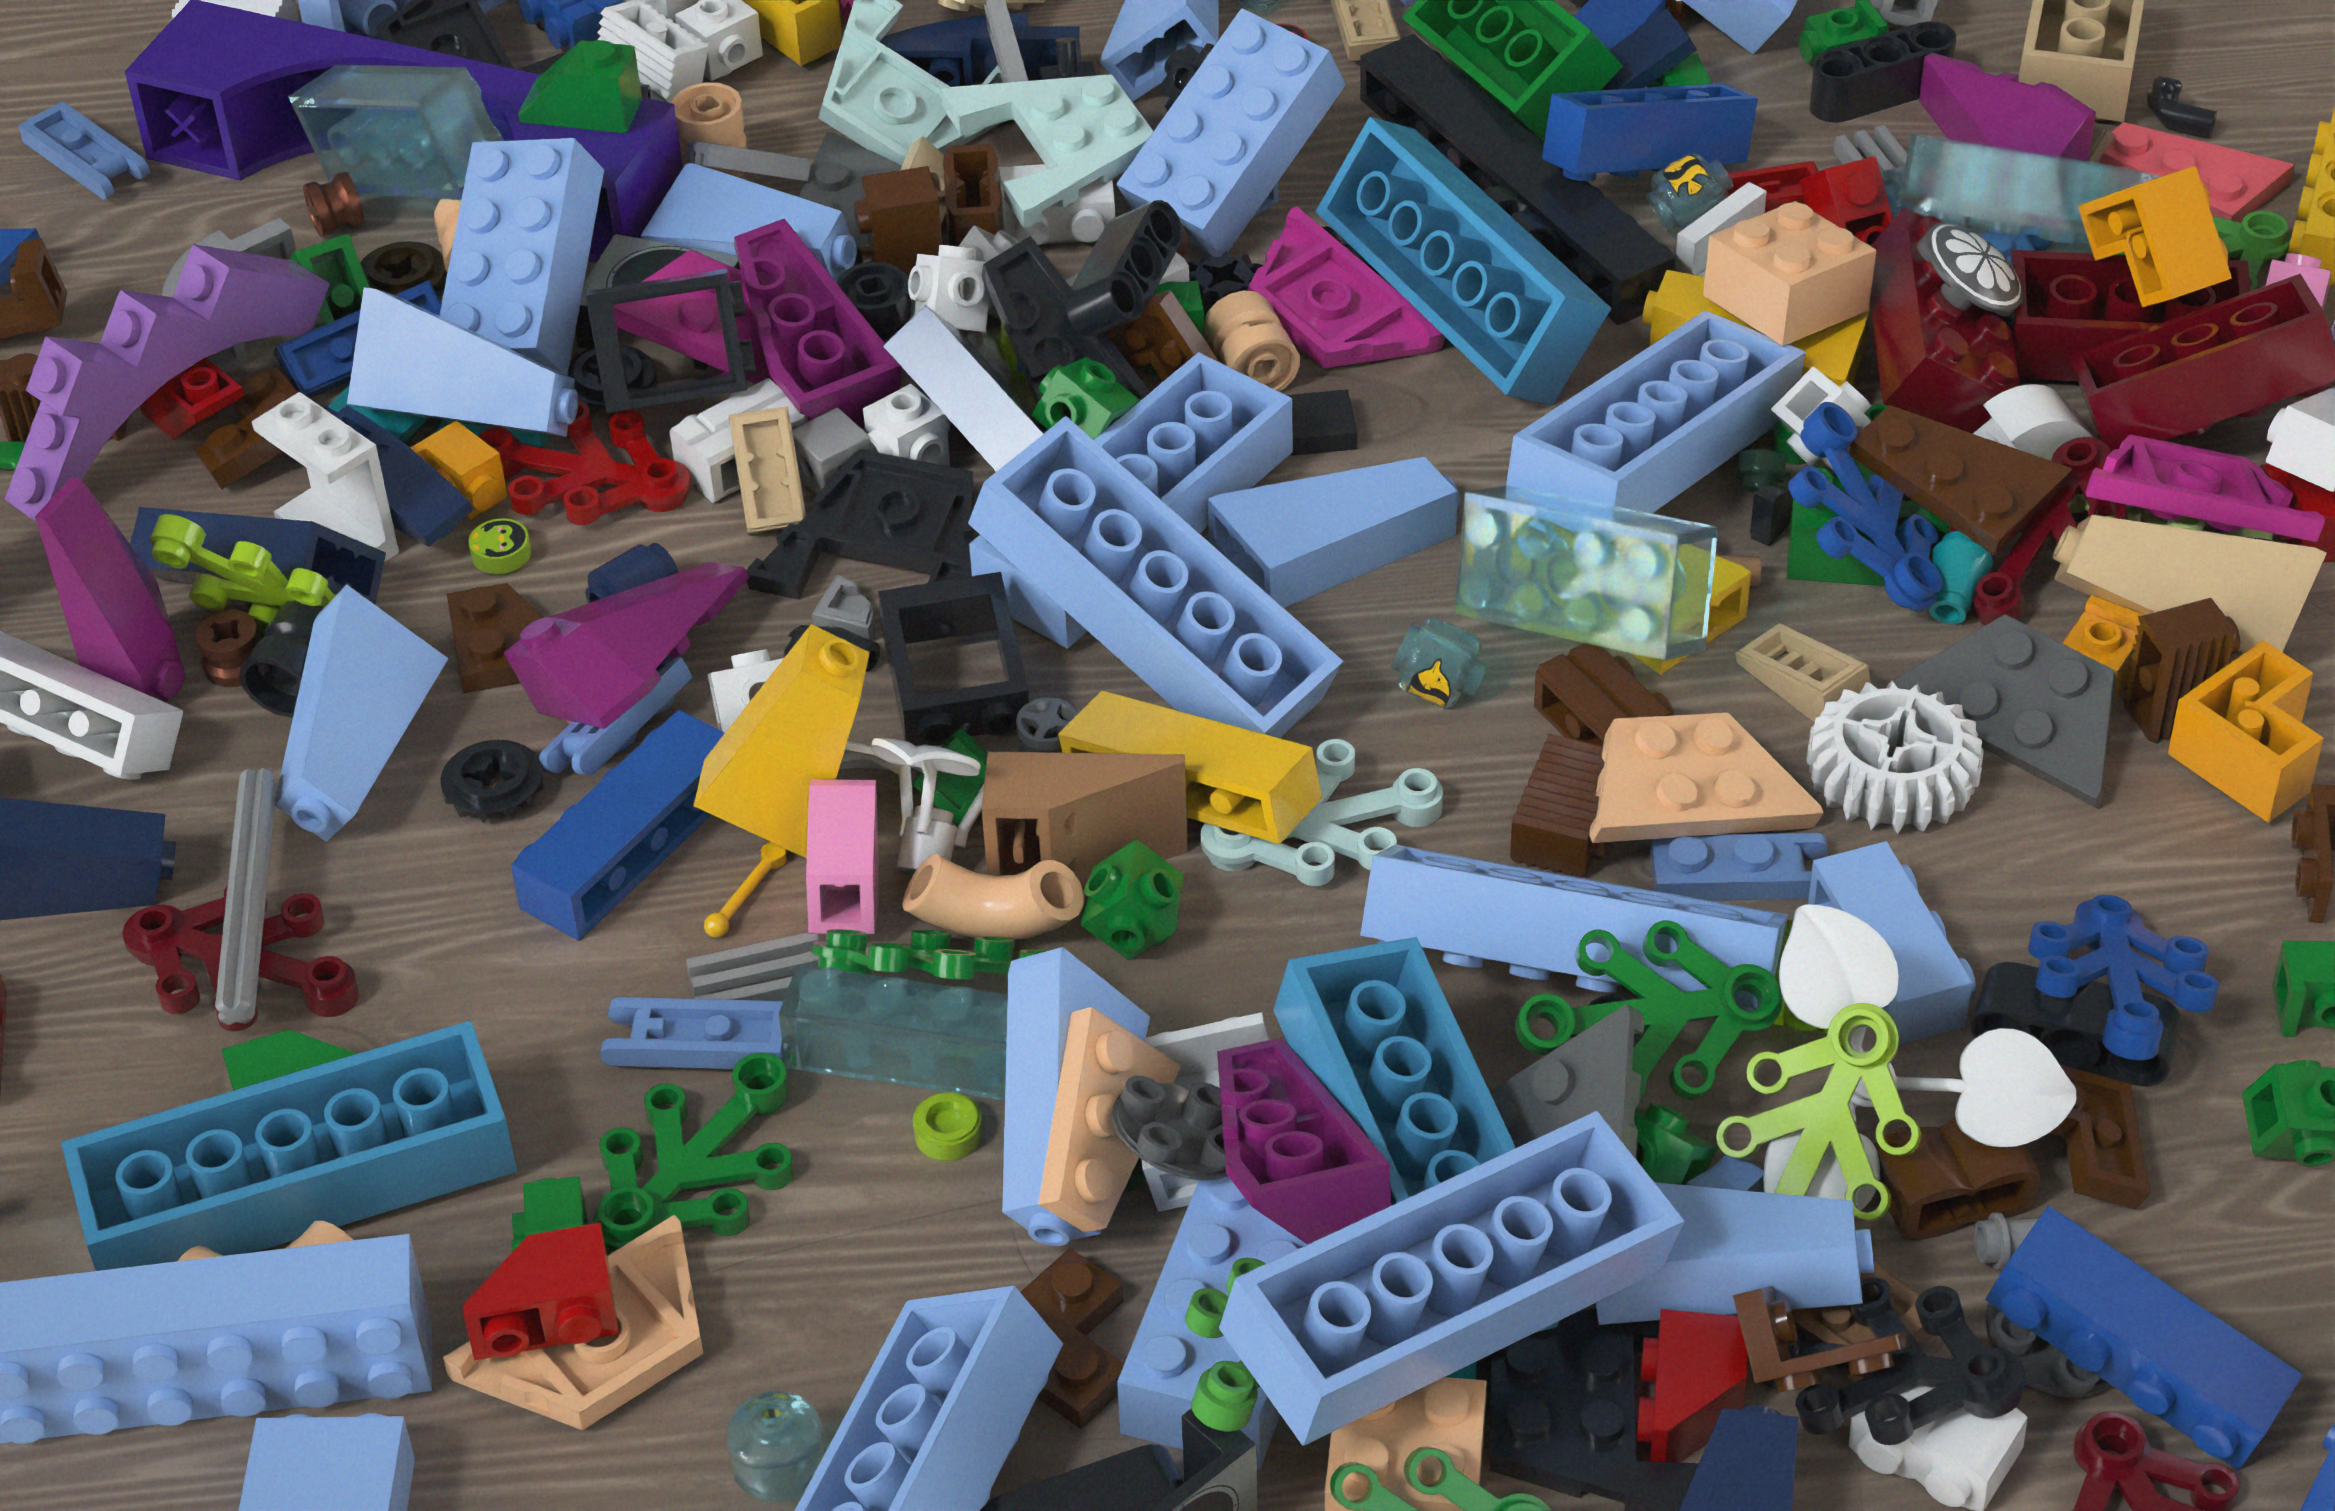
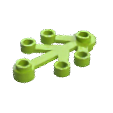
M160 515L149 539L150 544L153 546L151 555L158 562L172 568L183 569L187 567L190 561L229 579L225 580L208 574H199L196 576L189 598L195 604L213 611L224 610L228 599L252 602L248 614L254 618L258 633L262 635L266 634L265 629L279 608L286 602L295 600L309 606L320 605L325 607L337 595L333 594L328 588L329 583L326 578L308 569H294L288 581L271 561L272 555L270 552L257 544L246 541L237 542L229 560L202 547L206 537L205 531L196 523L177 515Z
M1852 1004L1840 1010L1833 1017L1826 1037L1779 1054L1765 1051L1752 1057L1746 1069L1747 1080L1753 1089L1768 1096L1784 1092L1790 1085L1793 1077L1828 1066H1834L1822 1091L1749 1118L1735 1115L1723 1120L1716 1132V1141L1720 1150L1732 1158L1747 1159L1757 1153L1761 1144L1803 1130L1774 1193L1806 1196L1830 1143H1832L1847 1185L1845 1200H1852L1854 1216L1865 1221H1875L1882 1218L1890 1208L1891 1195L1886 1185L1874 1176L1849 1103L1862 1077L1880 1120L1875 1132L1879 1146L1885 1152L1898 1157L1907 1156L1918 1148L1921 1142V1129L1918 1123L1905 1113L1888 1066L1899 1047V1032L1892 1017L1882 1008L1873 1004ZM1860 1027H1870L1876 1033L1877 1040L1875 1046L1868 1052L1860 1053L1855 1051L1851 1044L1852 1034ZM1766 1061H1776L1782 1071L1780 1080L1773 1086H1762L1757 1079L1759 1066ZM1904 1121L1911 1128L1910 1141L1903 1147H1891L1886 1140V1130L1893 1122ZM1744 1124L1751 1132V1141L1743 1150H1732L1727 1143V1134L1733 1126ZM1871 1185L1878 1189L1881 1201L1876 1210L1865 1213L1858 1209L1855 1197L1859 1189Z

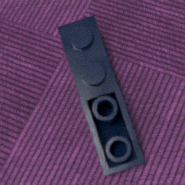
M1009 14L1028 81L1040 80V67L1058 65L1056 39L1063 37L1077 38L1079 62H1081L1080 26H1029L1028 14ZM986 15L945 20L917 26L884 36L880 41L886 47L950 87L975 85V82H984L998 65L987 28Z
M348 405L338 412L327 406L323 407L376 444L394 528L430 547L438 539L449 535L454 530L456 524L474 510L470 502L448 480L386 429Z

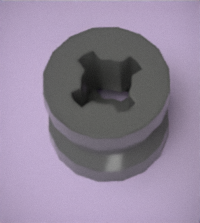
M1049 697L1036 699L1024 705L1018 712L1016 719V731L1020 739L1018 752L1063 753L1058 733L1078 714L1076 708L1067 701Z

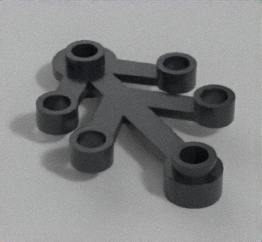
M1872 1277L1861 1280L1863 1304L1850 1305L1854 1320L1859 1325L1869 1327L1876 1338L1905 1331L1909 1346L1891 1351L1895 1366L1853 1375L1864 1377V1379L1838 1391L1835 1387L1828 1384L1811 1385L1799 1393L1795 1402L1802 1426L1811 1434L1824 1435L1837 1430L1844 1420L1865 1411V1418L1872 1438L1883 1445H1895L1907 1440L1914 1430L1963 1407L1970 1414L1979 1418H1996L2011 1412L2021 1401L2022 1391L2026 1383V1375L2022 1362L2012 1352L2000 1348H1984L1964 1321L1965 1315L1958 1293L1947 1286H1936L1925 1290L1918 1296L1915 1307L1923 1330L1930 1335L1940 1336L1954 1359L1926 1356L1896 1314V1305L1889 1284L1883 1279ZM1796 1328L1797 1342L1787 1344L1791 1358L1845 1346L1843 1344L1807 1340L1804 1332ZM1847 1362L1819 1368L1820 1372L1851 1376ZM1775 1379L1762 1382L1768 1387L1778 1389ZM1918 1385L1936 1387L1909 1402L1906 1398L1899 1395ZM1827 1407V1408H1825V1409H1823V1410L1815 1411V1410H1817V1409H1819V1408ZM1897 1417L1891 1421H1884L1888 1418Z

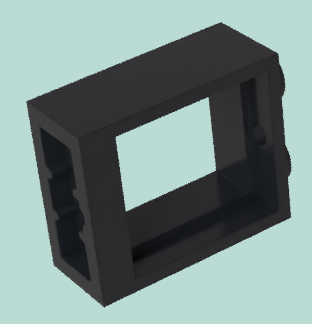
M727 268L587 291L586 301L607 413L747 390L746 375L757 373L751 339L739 340L736 317L747 316L741 280L729 282ZM715 288L729 372L629 388L614 304Z
M1001 572L878 591L881 630L904 740L915 746L923 744L936 746L945 744L960 727L970 737L984 734L1003 735L1016 729L1017 714L1024 705L1029 703V691ZM994 630L1006 681L916 696L905 644Z

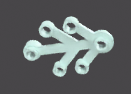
M1330 739L1321 743L1317 748V774L1322 799L1285 838L1296 837L1309 843L1295 849L1283 843H1274L1205 823L1201 829V847L1210 862L1217 868L1225 871H1241L1259 861L1296 875L1298 880L1306 885L1321 886L1328 883L1334 876V852L1356 859L1361 866L1371 870L1373 855L1395 844L1397 845L1396 836L1386 828L1371 827L1361 833H1357L1341 827V825L1392 813L1394 818L1404 825L1410 827L1428 826L1436 822L1442 814L1443 788L1430 771L1422 768H1412L1404 771L1394 782L1393 787L1327 802L1339 783L1350 778L1355 771L1354 747L1345 740ZM1339 759V760H1342V761L1333 762V761H1329V760ZM1379 847V848H1383V850L1374 851V850H1371L1370 848ZM1318 862L1321 863V865L1312 866L1308 863Z

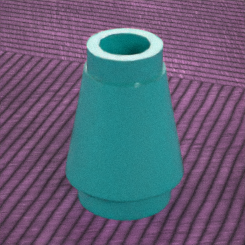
M1954 531L1946 534L1932 551V563L1940 572L1943 585L1941 590L1937 592V600L1929 608V612L1935 620L1949 625L1959 624L1965 620L1977 593L1976 585L1978 581L1986 574H1989L1993 567V559L1990 552L1961 532Z

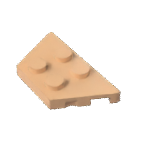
M1729 713L1617 718L1611 723L1604 738L1602 759L1605 764L1598 776L1595 796L1599 797L1596 818L1590 827L1589 836L1592 843L1682 836L1811 829L1816 826L1824 812L1821 805Z
M673 1215L607 1256L619 1334L595 1338L583 1344L568 1343L524 1351L511 1357H491L475 1361L469 1341L443 1357L447 1375L453 1382L584 1430L703 1354L680 1220Z

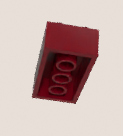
M1904 207L1871 245L1877 251L1870 295V308L1883 404L1886 406L1891 405L1973 434L1992 418L1983 404L2006 390L2020 386L2009 316H2001L1974 304L1968 310H1961L1945 299L1941 292V286L1944 284V281L1935 271L1932 264L1921 256L1917 248L1918 242L1933 225L1943 222L1936 217H1924Z
M2012 250L2010 264L2018 274L2023 287V300L2009 315L2019 378L2035 381H2078L2070 355L2250 292L2248 261L2228 260L2227 264L2232 279L2142 308L2125 255H2112L2095 261L2093 253Z
M2301 273L2070 355L2098 437L2109 446L2111 452L2114 449H2119L2121 442L2130 434L2161 441L2176 436L2180 438L2195 437L2207 432L2216 422L2234 416L2241 418L2256 416L2269 409L2271 403L2294 395L2308 397L2326 390L2330 383L2335 381V344L2326 315Z

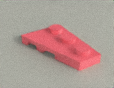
M2123 122L2112 131L2115 136L2095 168L2131 186H2135L2196 165L2200 180L2205 184L2209 192V208L2212 216L2241 223L2245 215L2258 210L2291 182L2295 164Z

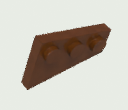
M1891 405L1886 407L1857 434L1856 438L1851 442L1849 454L1853 459L1966 537L1981 545L1982 548L1994 556L2069 484L2073 468Z

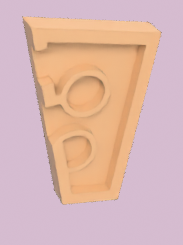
M1093 1007L1074 1011L1070 1014L1038 1205L1084 1233L1107 1228L1139 1158L1120 1139L1112 1121L1113 1106L1117 1102V1098L1121 1094L1126 1081L1133 1076H1145L1158 1083L1173 1084L1181 1067L1180 1064Z

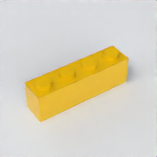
M1103 690L1058 733L1063 753L1185 754L1187 818L1281 844L1322 799L1313 749L1310 746Z

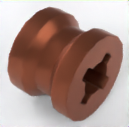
M346 171L336 174L332 182L321 185L313 181L303 185L308 212L320 237L331 235L336 227L344 224L356 227L365 223L359 195L350 175Z
M236 609L218 611L204 618L196 627L195 640L200 653L203 654L202 666L207 679L215 685L222 687H238L242 685L239 677L241 666L258 642L259 636L255 620L248 613Z

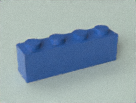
M1723 83L1552 93L1542 159L1563 168V176L1579 181H1593L1596 179L1597 173H1609L1618 177L1634 178L1639 176L1640 170L1650 169L1663 174L1664 169L1669 166L1668 164L1688 155L1698 158L1706 171H1721L1724 164L1747 162L1758 98Z
M677 710L659 728L652 730L639 747L618 766L611 768L604 775L601 782L576 805L567 808L560 819L534 844L526 846L511 864L519 908L580 941L712 815L693 805L704 759L725 732L681 710Z
M2049 1205L2009 1259L1985 1298L1986 1301L2001 1310L2011 1322L2031 1330L2065 1353L2076 1366L2093 1372L2127 1395L2141 1410L2158 1416L2191 1438L2202 1451L2222 1459L2236 1470L2241 1468L2265 1436L2303 1376L2302 1373Z

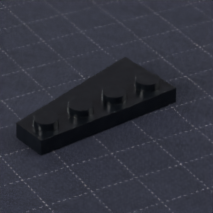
M1031 236L983 264L981 275L1037 404L1042 397L1038 392L1039 386L1057 365L1065 367L1085 357L1107 366L1115 374L1116 381L1140 401L1150 393V390L1105 332L1095 337L1087 338L1080 335L1069 321L1065 302L1071 287Z

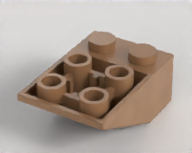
M988 752L982 800L987 875H1017L1029 870L1042 860H1055L1063 863L1074 872L1083 890L1091 875L1093 866L1136 839L1164 860L1188 852L1185 754Z

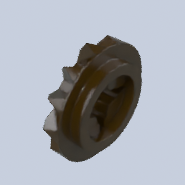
M406 241L384 245L370 252L360 262L369 287L372 289L396 295L426 281H430L435 291L444 288V276L447 272L443 256L436 248L424 243Z

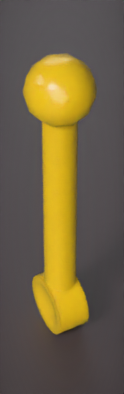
M772 842L762 846L759 864L719 913L714 912L706 917L704 921L706 934L712 938H720L727 934L730 927V918L770 869H778L785 865L787 861L785 848Z

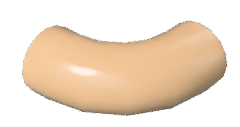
M934 853L928 856L914 872L904 893L902 905L903 909L913 916L956 935L973 938L978 936H994L1024 940L1033 939L1058 929L1078 916L1084 906V893L1081 883L1074 872L1063 863L1055 860H1042L1029 870L1017 875L993 876L973 872Z

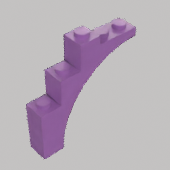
M192 244L173 297L120 290L100 343L46 336L26 388L27 392L41 402L4 500L36 522L35 516L71 477L82 479L101 448L129 415L167 381L203 358L236 344L275 335L301 336L312 331L330 283L293 260Z

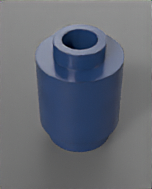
M652 543L648 546L638 544L588 574V588L585 591L587 602L591 603L678 573L677 566L668 551L660 544Z

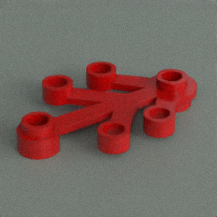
M578 401L575 420L572 424H568L567 436L564 437L570 439L580 455L519 444V440L512 436L509 430L504 428H490L479 435L480 439L500 453L505 480L516 476L522 468L562 475L545 482L536 476L527 475L518 477L510 483L508 491L511 507L515 512L523 515L535 514L546 505L562 499L566 518L575 525L594 523L601 515L640 502L644 508L650 511L667 512L678 508L684 503L691 486L690 473L682 463L659 458L646 439L644 418L636 411H621L614 414L609 420L612 443L618 448L626 449L635 465L614 462L592 429L588 405L581 401ZM606 483L617 485L601 493L594 489Z

